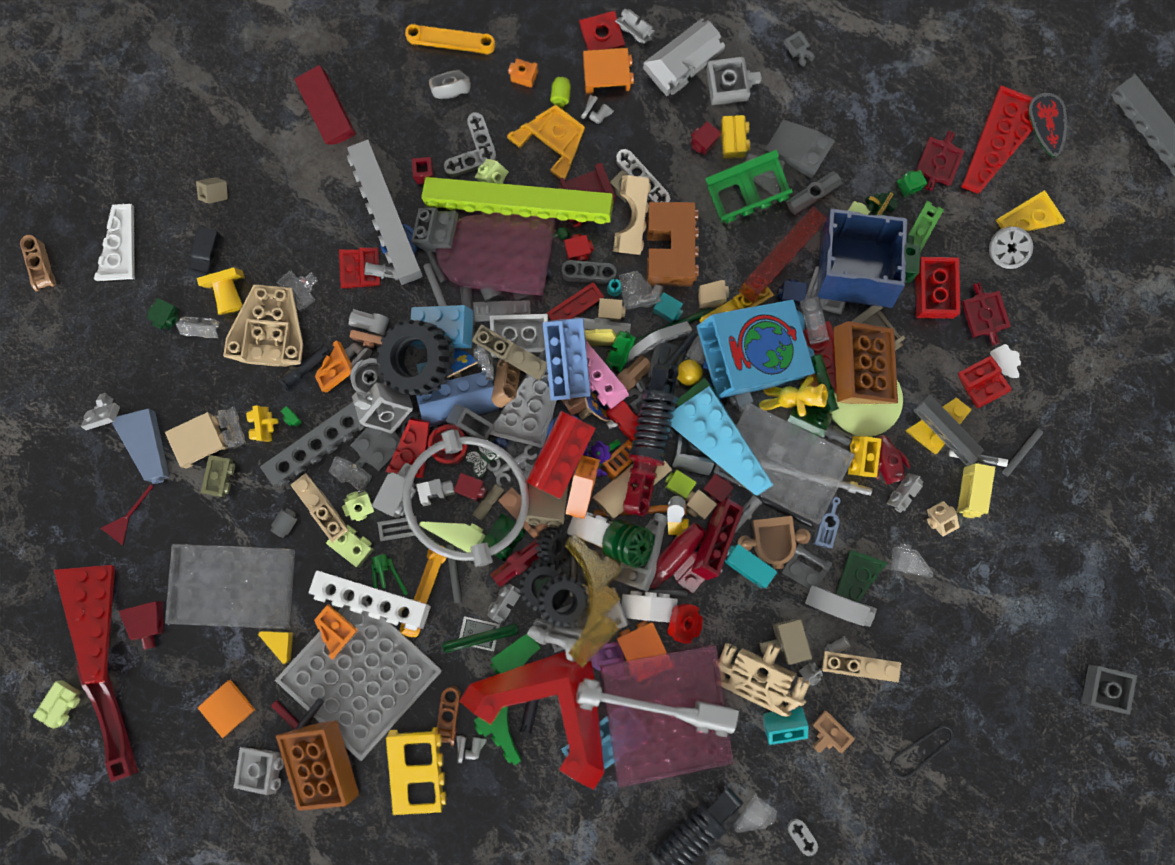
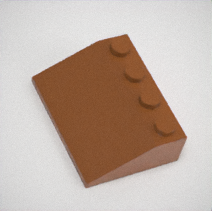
M850 321L835 326L834 347L837 402L848 404H897L898 391L894 329Z
M337 720L317 723L276 736L298 811L347 806L359 796Z

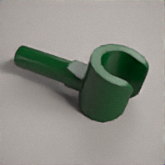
M561 227L557 232L544 236L543 240L547 241L559 236L563 241L568 239L570 234L565 227Z

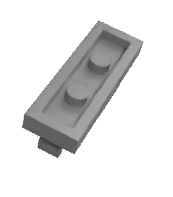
M530 300L473 302L474 321L490 322V316L529 315L531 314Z

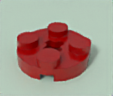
M687 603L675 605L672 609L668 627L669 636H672L675 641L689 644L693 642L691 640L699 636L703 625L702 616L697 611L699 608Z

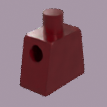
M162 601L120 610L119 614L129 639H141L144 650L156 647L154 635L164 632Z

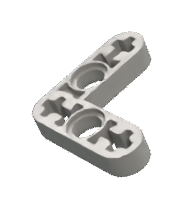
M472 113L467 119L476 150L445 161L444 170L450 177H457L478 170L487 159L484 152L486 147L489 155H491L490 160L496 161V152L484 118L480 113ZM474 119L479 121L480 130L478 131L473 123ZM480 135H485L487 137V141L485 143H479L477 142V137ZM467 158H474V165L467 166L465 164ZM459 161H462L463 169H461ZM451 164L456 166L455 171L449 169Z
M686 321L651 333L632 347L627 357L628 362L638 359L660 343L688 334L692 331L689 322Z

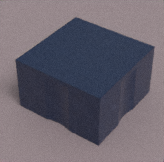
M830 209L821 231L817 298L893 308L905 286L906 261L904 247L907 237V218L865 215L854 211Z

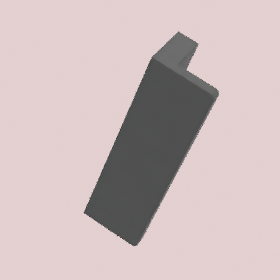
M931 395L913 410L966 466L972 465L978 460L977 457L984 451L983 448Z

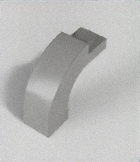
M813 585L805 604L828 614L871 627L877 610L872 606L847 599Z

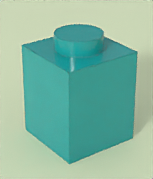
M663 292L653 309V313L673 323L675 319L679 320L681 317L683 303Z

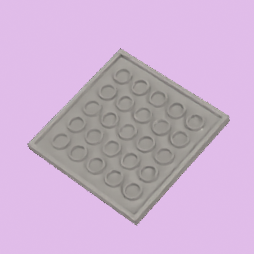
M354 594L348 599L349 601L354 598ZM367 600L365 601L367 607L371 605ZM344 604V607L340 608L338 612L355 626L358 631L333 660L329 657L330 652L326 642L324 643L322 640L321 631H319L275 681L307 711H309L317 698L322 699L324 704L314 718L320 723L337 720L345 747L362 761L443 670L405 635L400 633L392 623L386 622L387 619L380 616V619L369 617V612L362 610L361 614L350 611L351 606Z

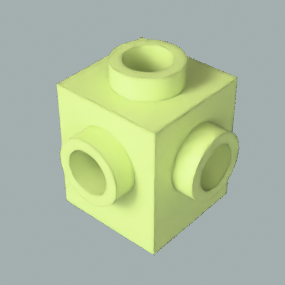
M486 159L479 167L475 178L479 182L503 184L508 171L497 161Z
M366 491L359 494L358 492L350 493L346 499H343L345 503L342 506L345 516H350L351 520H363L367 517V514L374 512Z

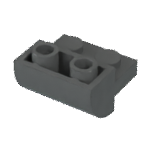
M419 208L411 242L415 246L430 252H438L439 248H452L458 213L456 211H438L436 208Z

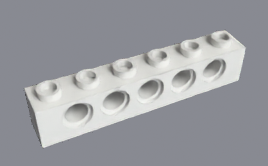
M317 570L309 590L310 594L315 595V600L325 602L326 599L333 601L332 605L341 608L345 604L351 606L350 611L361 614L362 610L369 612V617L380 619V616L387 618L386 622L395 625L402 622L406 624L405 628L414 631L417 630V627L424 628L431 607ZM335 585L336 592L330 595V588ZM353 591L354 598L349 601L347 598L348 593ZM371 596L373 602L367 607L365 601ZM390 602L391 609L385 613L384 605ZM405 608H408L409 615L408 617L403 618L402 611Z

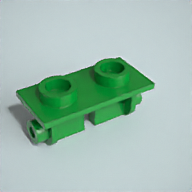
M620 330L616 334L612 347L617 348V350L610 349L605 360L609 368L612 369L614 367L619 372L625 366L629 352L634 345L635 337L628 331Z

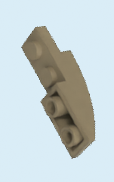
M482 324L472 339V342L539 381H541L547 370V362Z

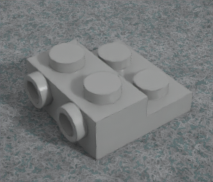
M240 747L234 788L265 795L275 794L281 785V780L278 778L279 771L284 766L281 753Z

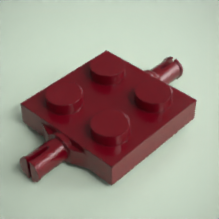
M952 131L947 132L945 140L929 137L916 171L921 170L923 176L929 179L925 187L928 191H933L936 182H941L948 186L953 182L965 150L957 148L952 144L955 133Z
M981 282L973 284L976 296L961 302L972 338L989 335L992 346L1000 344L997 332L1011 327L1000 291L984 293Z

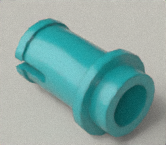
M612 279L607 287L608 294L613 297L621 294L622 286L618 279L616 281Z

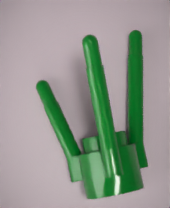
M386 554L371 558L373 588L377 589V573H379L382 588H386L383 572L388 571L389 567L403 593L407 595L408 592L393 566L392 559H387Z

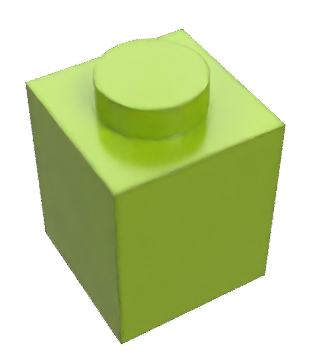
M676 470L675 473L670 472L665 480L668 484L665 488L685 500L697 482Z

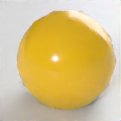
M685 360L678 365L677 378L682 384L693 386L701 381L703 369L698 362Z

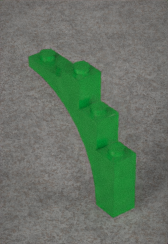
M525 634L490 659L492 661L490 666L496 674L521 667L541 646L529 637L528 634ZM509 706L501 709L491 725L477 717L474 720L476 731L485 737L492 733L494 743L498 747L501 745L505 751L503 756L507 762H512L514 766L518 764L522 757L514 745L510 732Z

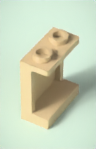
M207 412L165 432L180 467L187 469L193 466L192 463L219 450L228 449L226 445L228 443L227 437L224 433L220 432L218 427L220 422L216 415L213 416Z

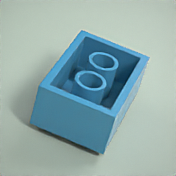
M465 305L411 307V320H420L437 325V328L445 331V336L450 337L452 342L449 345L454 348H472V309ZM416 340L411 344V346L417 349H427L421 340Z

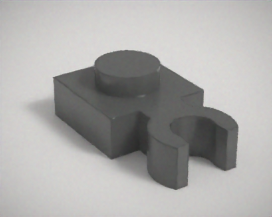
M801 31L784 40V44L793 58L797 55L800 57L799 63L802 66L806 64L804 57H808L811 62L813 61L814 54L811 51H807L810 44Z

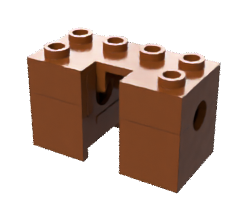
M649 202L647 241H671V249H649V258H647V286H654L656 284L660 286L692 287L693 282L697 281L699 265L695 264V257L699 255V247L695 246V239H698L699 228L695 226L697 225L699 210L695 209V202Z

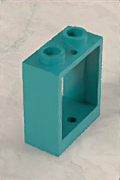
M736 544L729 547L724 562L759 588H766L777 571L741 545Z

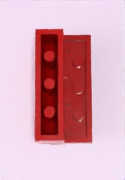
M560 411L526 482L561 499L596 428Z

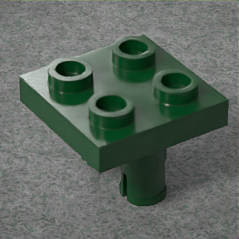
M796 405L793 407L788 418L790 425L787 428V432L791 434L793 428H795L793 436H797L801 428L808 430L804 439L809 442L812 436L810 443L815 444L818 436L824 437L832 414L823 408L805 405L806 414L805 416H800Z

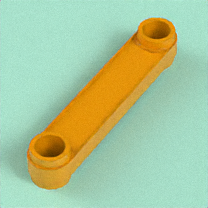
M415 24L409 25L405 32L407 40L414 45L434 46L490 54L495 49V40L489 34ZM412 33H418L416 36H410ZM485 42L491 43L488 46L483 45Z
M430 548L427 552L428 562L413 600L423 604L427 603L439 567L447 558L432 551ZM401 623L400 633L408 637L416 638L421 628L417 627V630L414 631L405 628L406 624Z

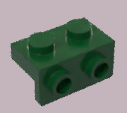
M501 513L482 543H488L489 548L496 545L510 533L516 522ZM522 527L517 537L506 548L494 555L506 561L517 543L522 539L526 529Z

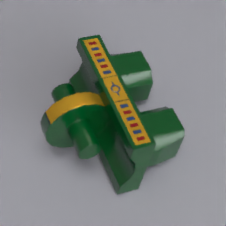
M889 191L880 195L875 193L873 197L868 196L865 199L866 204H868L867 209L870 211L868 215L886 216L883 214L885 209L888 212H893L898 205L893 199L894 193Z

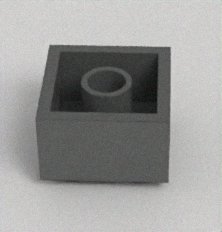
M1088 665L1081 703L1130 715L1137 675L1101 666Z

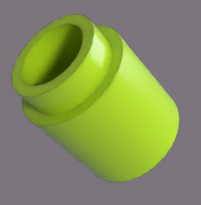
M557 77L552 83L550 100L558 107H563L569 103L571 85L567 78Z

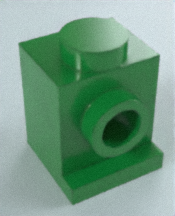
M913 170L903 175V178L897 180V184L904 197L921 191L927 184L921 170L916 172Z

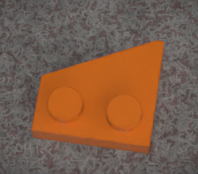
M330 604L326 605L315 619L317 628L321 631L322 640L324 643L326 642L330 652L329 657L333 660L358 629Z

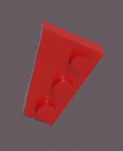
M415 418L409 420L386 472L398 474L405 463L412 465L428 448L430 421ZM426 461L421 465L415 477L423 478L425 476Z

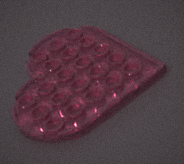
M481 211V215L462 217L457 220L452 248H437L438 263L444 274L451 281L461 286L543 296L555 228V218L523 217L518 214L503 215L496 212L487 214Z

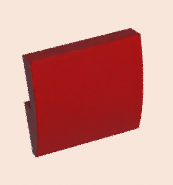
M378 248L339 250L341 288L380 285V277L364 275L366 262L379 265Z
M992 356L958 373L965 390L977 409L1009 393L1012 389L1002 376V369Z

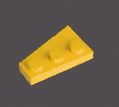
M1044 190L1001 216L996 222L1001 229L1013 226L1027 232L1062 224L1065 222V219Z

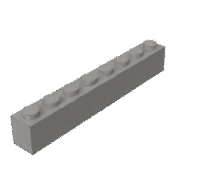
M369 140L347 147L349 155H346L350 166L354 165L356 169L353 171L356 181H360L362 187H359L363 198L367 197L369 203L365 205L369 214L373 213L375 217L372 222L375 230H380L381 236H378L382 247L386 246L388 252L385 253L389 264L393 263L394 269L391 271L395 280L399 279L401 285L422 278V273Z

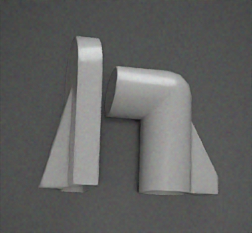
M589 96L586 109L581 116L582 119L586 117L598 97ZM603 104L598 113L592 110L589 118L598 124L605 117L611 115L613 110Z
M352 343L348 348L344 349L349 360L355 353L358 355L351 363L353 367L357 362L368 359L372 354V350L369 347L363 349L357 343Z
M460 735L456 736L458 763H462L466 739ZM473 737L471 750H465V759H478L486 739Z

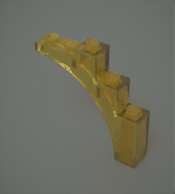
M573 534L568 538L565 546L573 554L583 570L588 585L589 613L580 638L572 646L568 654L583 668L619 630L615 621L607 618L606 615L620 600L617 592L609 588L608 585L619 575L622 569L614 559H610L608 556L601 560L595 551H591L586 546L583 539Z

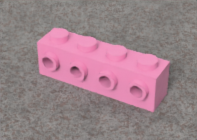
M586 341L590 389L592 392L596 390L599 394L597 398L603 406L607 404L612 409L629 394L623 384Z

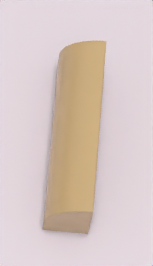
M665 460L664 466H657V478H655L654 485L672 470ZM633 464L592 497L611 521L624 511L623 503L630 479V468H633Z

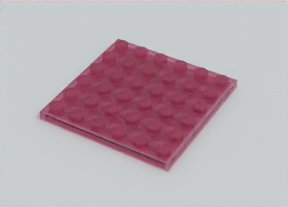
M716 645L600 666L605 694L675 708H694L695 701L725 706ZM606 702L618 787L733 764L729 733L727 737L716 735V730L709 729L708 733L696 731L697 727L693 726V724L676 718L673 715Z

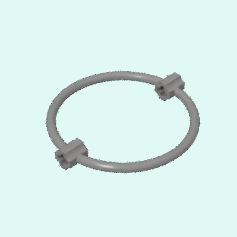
M449 430L441 434L443 441L426 449L415 460L408 471L403 487L404 513L414 534L432 551L451 559L474 560L475 567L485 566L492 563V555L506 548L521 531L529 509L527 482L517 462L504 449L484 439L460 437L458 430ZM462 444L484 447L503 458L515 473L521 490L520 514L510 533L502 541L490 548L488 543L471 546V552L468 553L452 551L433 542L417 524L411 506V488L415 475L421 465L431 455L445 448L446 454L461 451L463 449Z

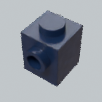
M787 279L778 287L777 297L780 298V302L794 300L795 307L796 305L802 306L806 299L807 283L798 282L796 279Z

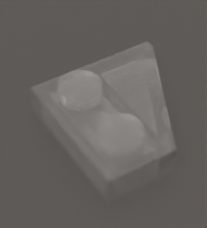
M638 271L619 275L626 310L661 302L660 295L652 289L651 285L643 279Z

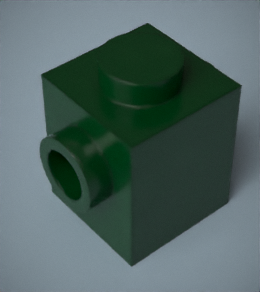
M157 298L154 305H151L148 309V316L146 318L152 321V326L160 330L163 327L170 330L171 326H174L177 322V315L180 310Z

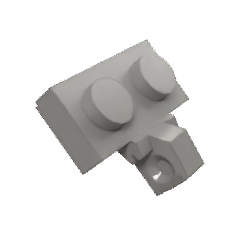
M106 393L100 394L94 409L85 413L81 427L89 430L115 422L120 406L112 403L113 398Z

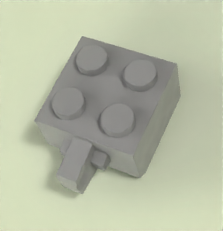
M743 57L708 61L706 74L711 105L748 101L752 85L761 82L760 72H750V70H747L745 58Z
M377 382L368 393L355 392L352 396L358 420L363 426L391 434L413 410L409 394L400 393L390 388V386Z
M405 463L398 474L390 473L387 475L372 507L397 519L400 516H404L403 487L412 465ZM414 483L411 488V499L416 492V488H414L416 484Z

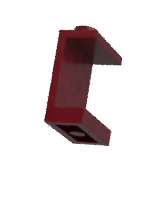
M602 163L595 165V171L565 181L564 178H560L558 189L612 193L613 203H615V194Z

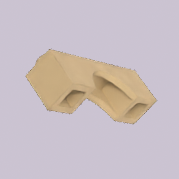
M630 175L622 176L620 195L629 202L632 216L628 226L622 231L615 233L613 252L640 255L643 250L644 241L642 237L646 229V221L644 220L645 213L648 211L647 195L651 189L650 178Z

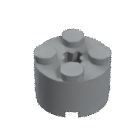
M377 359L361 360L354 365L350 378L355 391L368 393L376 382L390 386V384L384 382V375L379 373L378 368H380V364H377ZM369 377H371V378L374 377L375 380H374V381H369L368 378H369Z

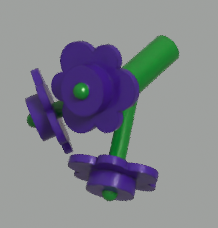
M618 439L607 445H604L602 441H597L591 448L587 445L583 456L589 457V452H592L591 458L600 460L596 477L601 475L607 476V473L600 468L605 460L611 458L610 452L621 445Z

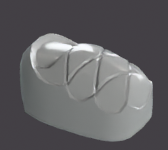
M460 70L446 72L429 80L433 96L439 99L453 98L461 93H468L471 85L469 78Z

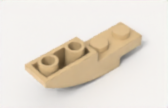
M307 473L291 484V487L309 509L310 514L332 543L348 531L337 511Z
M824 651L822 671L899 682L901 663Z

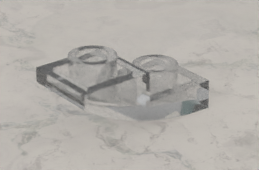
M477 345V348H474V358L478 359V367H482V372H486V380H494L491 353Z
M338 456L334 458L329 473L341 483L348 481L360 493L366 491L372 478L369 473L359 466Z

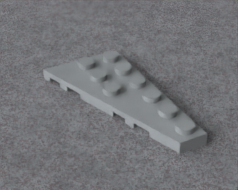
M544 347V349L538 357L547 362L546 350ZM548 369L541 381L526 374L518 386L516 398L505 405L493 423L495 426L490 435L543 448L557 401H551Z

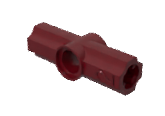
M537 539L533 540L521 551L519 550L514 553L503 565L490 574L500 588L516 575L519 576L534 561L540 558L537 556L539 550H536V547L539 546L536 543Z

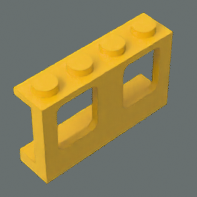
M437 727L433 728L432 732L398 734V730H390L386 740L393 815L441 812L447 798L446 792H443L442 785H445V775L441 773L443 754H439V747L442 744L441 734H438ZM430 743L433 763L430 765H406L404 745ZM433 782L435 784L436 802L410 804L407 784Z

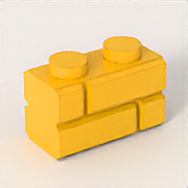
M744 115L724 116L721 121L723 158H744L747 151H750V140H746V133H749V122H745Z

